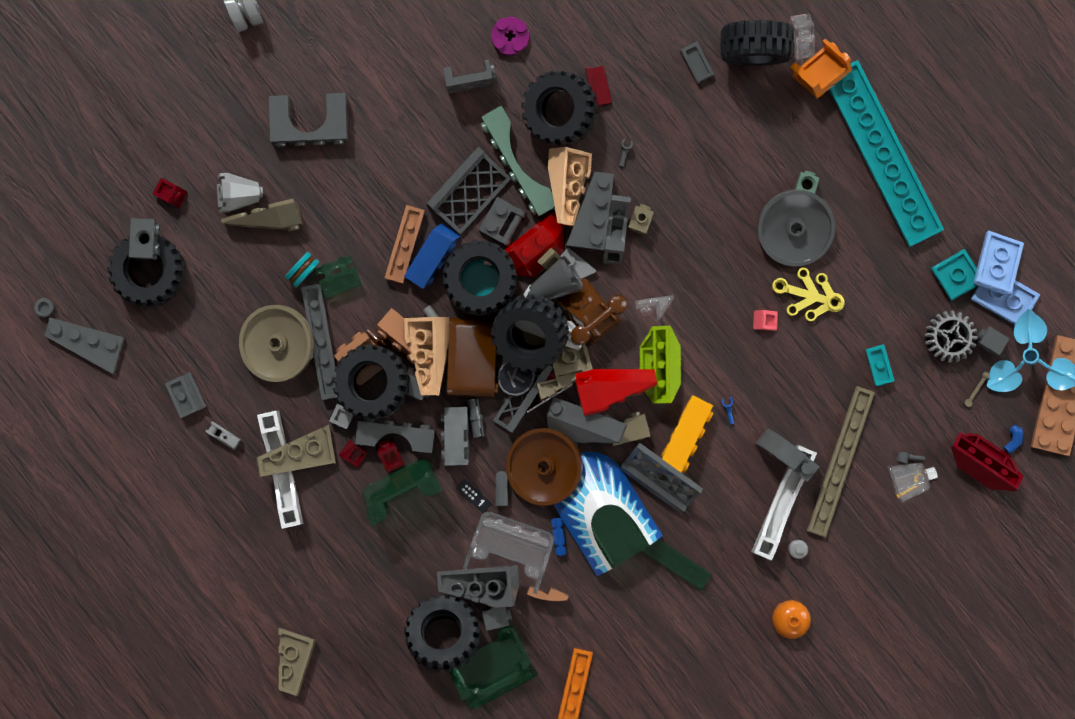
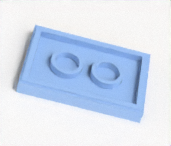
M988 230L985 234L973 284L1010 296L1024 243Z
M1015 280L1010 296L977 286L970 300L1016 325L1017 320L1026 310H1032L1040 294Z

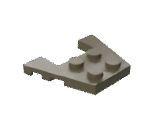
M523 332L524 342L530 345H543L546 343L545 338ZM586 344L582 345L579 350L565 346L556 362L552 364L556 379L537 383L541 402L575 383L576 373L593 369Z

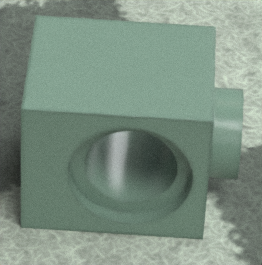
M810 171L801 172L798 175L795 189L805 190L802 187V181H808L811 184V189L806 191L815 194L820 177H816L815 173Z

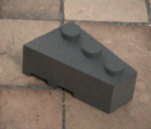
M444 407V412H441V423H444V431H441V441L445 444V450H442V462H445V466L470 465L468 407Z

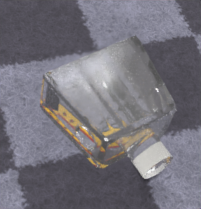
M922 463L888 466L898 502H904L929 490L928 480L937 478L935 468L924 469Z

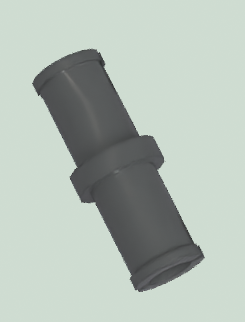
M479 398L467 400L470 415L468 420L471 422L473 438L484 437L482 423L484 418L480 412Z

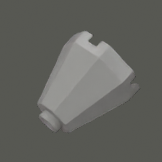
M230 173L218 174L217 180H221V184H217L218 207H221L219 213H229L258 203L259 198L263 197V189L259 187L258 182Z

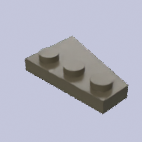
M279 628V690L299 696L316 640Z

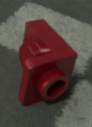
M161 178L152 194L179 208L185 199L187 191Z
M393 439L383 440L376 446L377 453L387 472L404 465V461Z

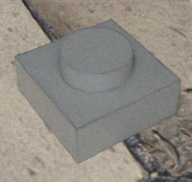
M337 404L329 422L348 429L354 415L343 409V406Z

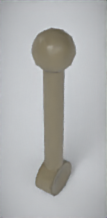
M988 372L982 374L983 378L972 395L964 401L965 406H972V400L985 380L990 377Z

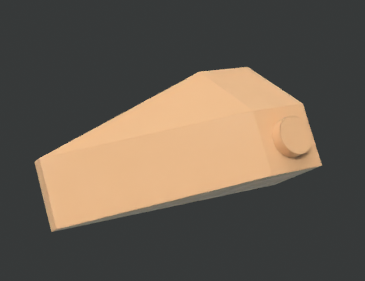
M568 147L549 149L548 171L557 223L568 226H574L580 208L579 199L581 194L585 192V180L589 178L591 173V153Z

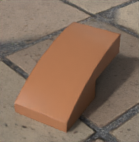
M532 586L529 587L527 592L532 597L548 601H564L569 597L567 594L552 587L548 594Z

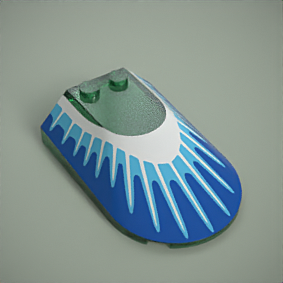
M582 452L580 454L583 470L579 485L567 499L554 504V507L595 574L599 576L647 548L663 535L627 477L620 470L619 465L603 454Z

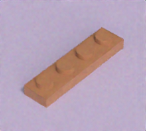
M406 205L385 279L404 284V275L410 264L425 210Z

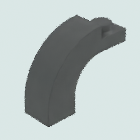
M611 196L603 263L622 266L631 197Z
M766 429L755 443L766 453L789 467L806 482L810 480L819 468L801 450L770 429Z

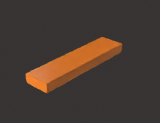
M574 648L558 719H578L593 652Z

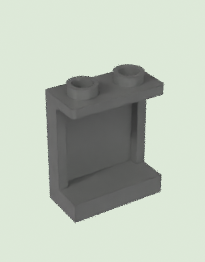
M485 60V72L454 78L451 66L443 68L448 94L493 86L492 80L496 79L494 65H490L489 60Z

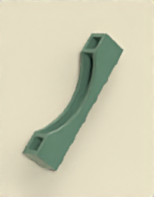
M502 106L482 116L483 123H481L484 132L486 134L489 132L493 138L490 140L495 150H500L502 154L500 159L504 166L508 165L512 172L509 174L513 182L518 181L521 187L518 190L523 199L527 198L530 205L528 207L533 216L537 214L538 218L553 211L555 206L550 188L532 180L522 171L514 158L510 145L511 121Z

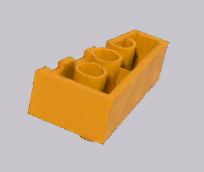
M693 395L678 421V426L675 427L670 437V443L667 444L661 455L664 461L683 473L686 472L690 464L687 462L689 455L693 456L698 447L695 445L697 439H701L706 430L703 428L705 422L709 423L713 412H711L713 405Z

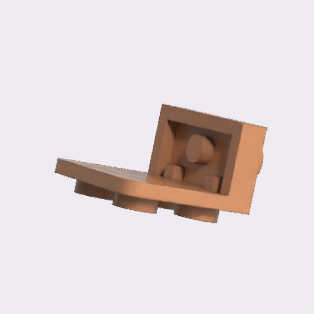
M358 332L351 338L352 342L347 346L346 344L341 345L336 350L337 354L334 356L339 361L342 356L346 357L348 355L347 352L351 349L356 350L358 346L375 345V343L366 332L362 334ZM375 364L365 366L358 373L356 383L363 385L383 368Z

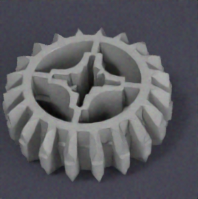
M946 311L942 313V316L936 315V320H930L933 327H926L928 331H931V333L925 334V337H930V340L925 342L926 345L932 344V347L928 349L929 352L936 350L933 355L934 357H938L941 354L940 361H944L947 356L948 363H951L953 358L955 362H959L960 357L966 359V353H972L969 347H976L972 340L978 339L977 336H972V333L977 332V329L971 330L970 328L974 323H966L969 319L968 316L961 319V312L956 317L955 311H950L949 315ZM944 322H953L949 330L939 329ZM959 325L964 330L965 339L959 334ZM953 333L955 339L949 341L946 334ZM937 335L943 339L942 347L937 341ZM954 343L963 344L959 351L949 352Z

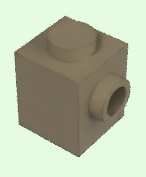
M643 204L635 206L628 230L646 235L654 213L650 211L651 208Z

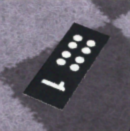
M466 479L456 488L482 513L492 504Z

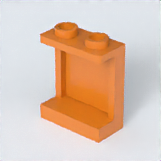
M826 39L822 41L824 47L802 66H799L796 62L790 66L793 77L817 99L852 71L851 58L845 52L841 53L834 42L830 43Z

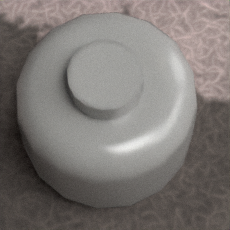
M793 540L788 546V552L793 558L802 559L808 553V546L802 540Z

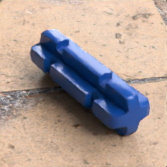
M553 518L551 523L552 527H554L552 531L554 545H556L555 554L557 556L566 555L564 530L561 527L563 526L562 519Z

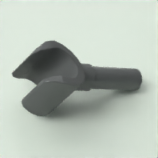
M625 139L622 140V156L619 166L624 167L626 156L633 146L632 140L629 147H625Z
M899 452L896 459L904 464H907L908 459L925 461L924 456H916L907 452Z

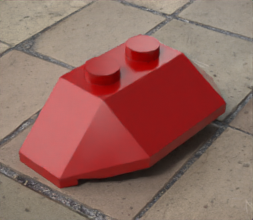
M554 211L550 212L505 249L514 262L516 275L534 278L545 269L538 260L550 248L559 256L563 254L565 225L557 223Z

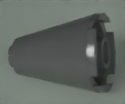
M563 256L529 287L530 291L528 294H534L535 298H538L540 295L545 297L544 300L549 301L583 290V284L575 268L573 269L569 266L571 264L570 260Z

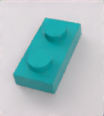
M884 344L865 349L874 385L879 386L895 381Z

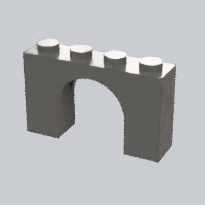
M345 93L326 94V120L318 130L313 132H302L293 126L288 95L269 96L270 142L275 147H287V144L303 147L306 146V143H313L314 146H324L326 142H333V145H343L344 142H349L347 95Z

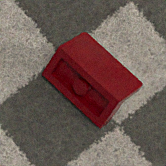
M604 66L595 68L585 67L587 83L592 87L590 90L595 92L597 98L594 101L598 103V107L612 104Z

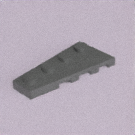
M49 318L45 332L47 338L106 371L115 374L125 340L124 337L54 318Z

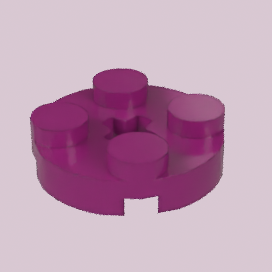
M515 17L499 19L491 32L492 43L503 55L514 56L519 54V52L527 47L529 42V31L526 24ZM513 32V35H516V37L508 41L505 34Z

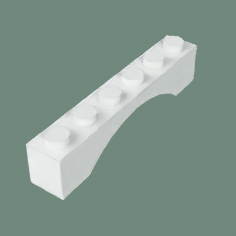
M272 411L257 415L266 451L269 452L285 445L286 440L280 412ZM293 472L273 474L277 508L282 529L304 524Z
M796 445L799 450L814 461L816 452ZM789 467L785 470L751 551L769 560H772L787 518L804 482V479Z

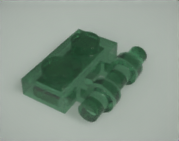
M351 255L344 258L341 256L336 261L329 264L327 262L323 263L321 267L315 269L317 276L321 274L326 276L325 279L319 281L326 299L362 285L356 268H347V264L353 262ZM341 267L342 272L331 275L330 271Z

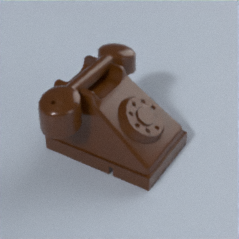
M584 277L581 280L583 290L562 296L555 301L567 317L576 325L571 332V340L579 346L587 342L594 345L621 322L617 315L622 314L627 308V301L621 295L612 296L607 304Z

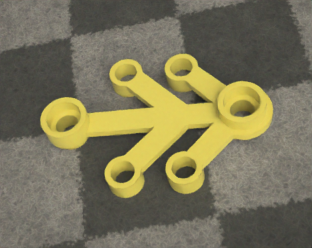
M807 268L799 269L797 276L803 280L808 290L788 285L787 281L783 278H778L772 283V289L777 294L787 292L806 298L786 308V312L790 316L796 315L798 311L816 301L824 304L815 310L806 311L804 316L807 321H814L817 316L828 310L838 312L844 307L843 297L833 292L827 281V275L824 273L818 274L815 281L818 285L822 286L826 296L818 293ZM801 270L806 271L805 277L800 275ZM819 276H823L825 278V281L823 283L819 282ZM777 283L783 285L782 290L776 288ZM833 299L837 300V306H832L831 301ZM790 307H794L796 309V312L794 314L789 312ZM809 312L814 314L813 319L808 318L807 314Z

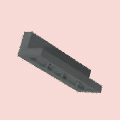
M549 365L540 375H536L538 379L526 398L524 399L521 396L522 404L520 407L512 408L511 399L513 396L509 395L493 421L513 433L538 394L537 383L545 382L553 367ZM509 404L510 409L505 410V408ZM511 411L512 420L508 425L498 420L502 413Z

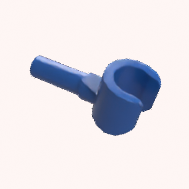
M729 397L730 405H725L722 399L721 405L726 409L729 424H734L731 409L733 399Z

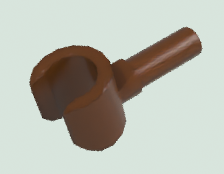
M370 329L366 331L375 341V346L383 348L384 345L390 346L388 340L380 339Z

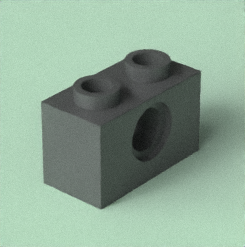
M131 218L130 258L156 260V255L160 253L157 236H160L161 226L158 224V221L155 219ZM148 234L150 237L149 242L142 244V237Z

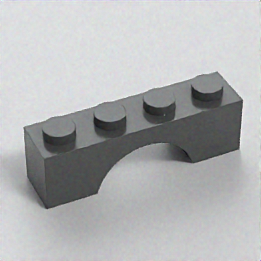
M364 418L363 422L358 421L355 444L377 446L384 436L396 433L404 436L410 442L412 451L433 453L436 430H431L432 426L420 425V428H412L413 424L401 422V426H395L393 421L382 420V424L374 423L375 420Z

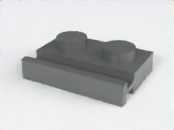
M191 372L165 383L180 418H184L207 407Z

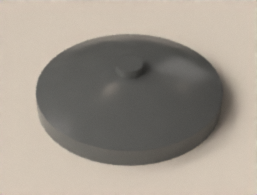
M788 190L774 196L764 206L758 220V237L763 249L772 259L788 266H804L818 260L827 252L835 235V220L831 209L821 197L806 190Z

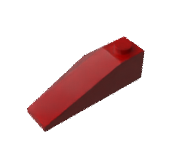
M592 369L575 374L584 416L603 412L609 409V405L617 401L621 403L625 401V397L631 394L638 395L658 385L654 369Z

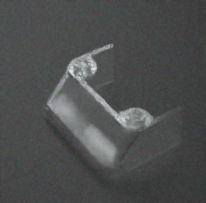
M485 512L480 518L463 569L467 570L471 557L483 560L488 557L489 552L525 564V574L537 580L533 593L537 594L554 544V536L547 531L492 512Z

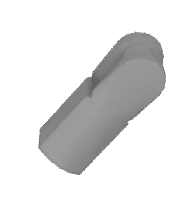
M212 421L209 430L206 429L205 432L232 450H235L241 439ZM218 429L222 430L219 437L215 435Z

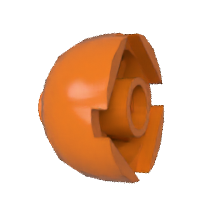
M788 600L778 604L774 609L772 622L774 629L782 637L796 639L808 631L811 617L807 607L802 603Z

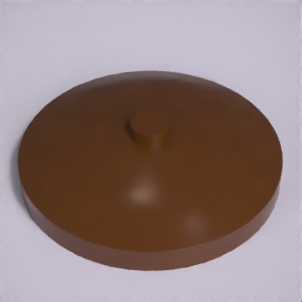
M538 428L521 435L511 446L506 460V472L510 485L521 498L536 505H553L567 499L576 490L582 476V458L576 444L566 434L551 428Z

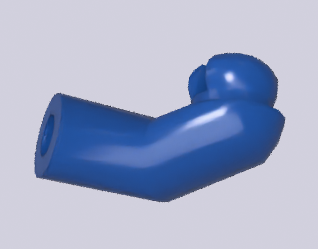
M1013 425L1010 428L1012 440L1004 446V449L1009 454L1023 443L1024 431L1017 425Z

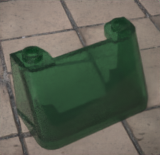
M427 459L417 460L364 488L362 498L372 526L385 520L387 515L386 509L389 508L388 500L416 486L426 496H432L445 490L430 461Z
M513 625L502 627L497 634L498 639L479 648L475 656L470 657L471 661L467 665L463 663L461 669H451L449 674L461 700L469 709H477L537 676L538 672Z

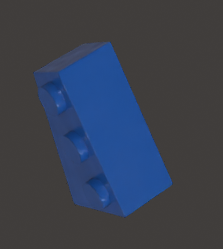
M443 223L435 227L404 277L422 289L428 285L431 286L436 279V272L443 268L446 263V257L453 252L456 247L455 244L461 235Z

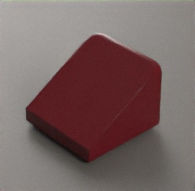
M349 440L339 453V456L358 468L368 452L352 440Z

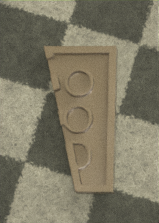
M329 425L256 457L259 477L336 463Z

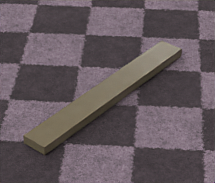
M858 386L855 387L807 528L808 532L826 538L875 394L873 391Z

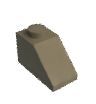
M640 411L628 414L629 418L623 422L627 424V428L621 443H612V446L650 437L645 414L640 415Z

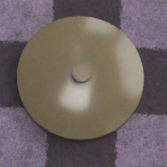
M268 305L259 308L246 319L241 328L239 350L242 360L254 375L270 382L290 380L298 376L307 367L312 357L314 341L311 328L306 319L290 307Z

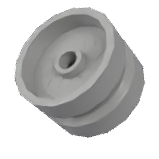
M224 0L238 33L248 28L246 16L253 26L263 23L256 0Z

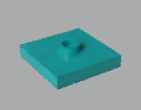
M965 249L931 268L950 301L979 286L973 284L977 268Z

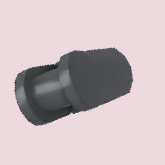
M499 471L496 474V506H508V477L505 471Z

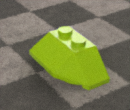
M652 326L650 332L640 345V369H654L658 385L645 391L654 404L672 403L681 385V346L671 326Z

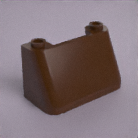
M450 318L448 396L495 398V394H498L499 382H495L496 345H493L492 338L494 336L491 335L494 321Z

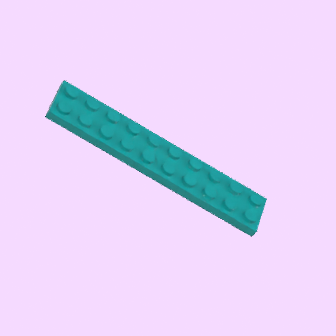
M856 60L850 63L852 71L833 85L829 91L908 247H911L943 231L944 228L859 61Z

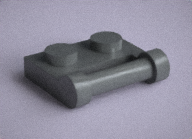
M497 197L479 231L509 247L513 234L522 218L525 219L527 213ZM510 213L516 214L504 237L500 236L499 233Z

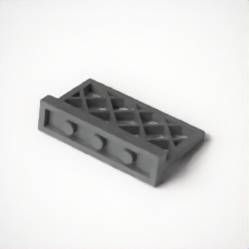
M477 147L426 204L461 235L510 181L511 177L493 162L483 150ZM484 158L489 163V171L479 172L478 164ZM492 173H500L505 180L499 185H493ZM469 174H476V186H466V177ZM479 174H490V185H479ZM480 187H490L491 195L488 199H480ZM457 188H464V200H453V191ZM466 188H477V199H467ZM478 201V210L475 213H467V202ZM451 202V214H443L438 208L442 203ZM453 202H464L465 213L454 214ZM465 215V224L459 229L454 224V216Z
M641 443L629 454L620 467L621 471L681 514L703 490V488Z

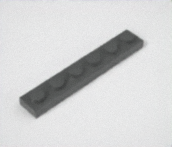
M321 284L301 287L307 322L313 334V355L321 399L338 398V395L334 394L333 391L336 385L332 383L333 377H336L337 372L334 371L336 364Z

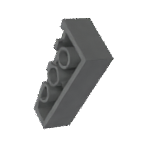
M594 173L566 248L604 252L614 174Z

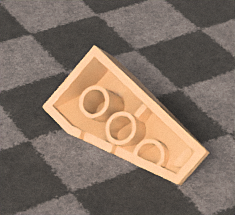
M449 317L404 318L405 341L410 346L412 353L410 358L411 361H414L416 367L415 376L421 395H439L449 343Z

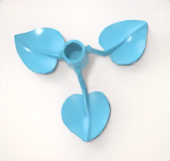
M1028 309L1019 317L1014 328V336L1018 343L1026 344L1029 342L1028 349L1023 353L1024 360L1021 361L1017 368H1015L1012 362L1007 360L995 363L990 370L987 387L997 392L1013 391L1022 382V376L1017 371L1024 364L1035 365L1038 362L1050 370L1046 375V379L1053 389L1067 390L1075 387V365L1068 359L1057 358L1053 361L1051 367L1039 359V353L1036 349L1032 348V342L1040 343L1047 335V326L1031 309Z

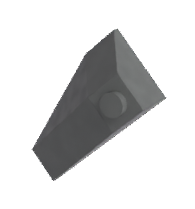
M555 397L547 413L548 428L566 434L574 443H621L627 428V424L598 413L584 416L582 407Z
M518 566L437 572L438 591L466 598L477 603L487 604L494 608L512 607L515 605L519 587Z

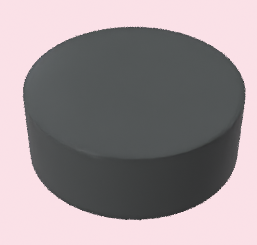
M41 298L36 301L34 311L38 316L47 318L54 313L55 305L51 300Z

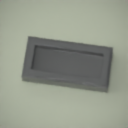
M698 41L680 50L697 84L715 75Z

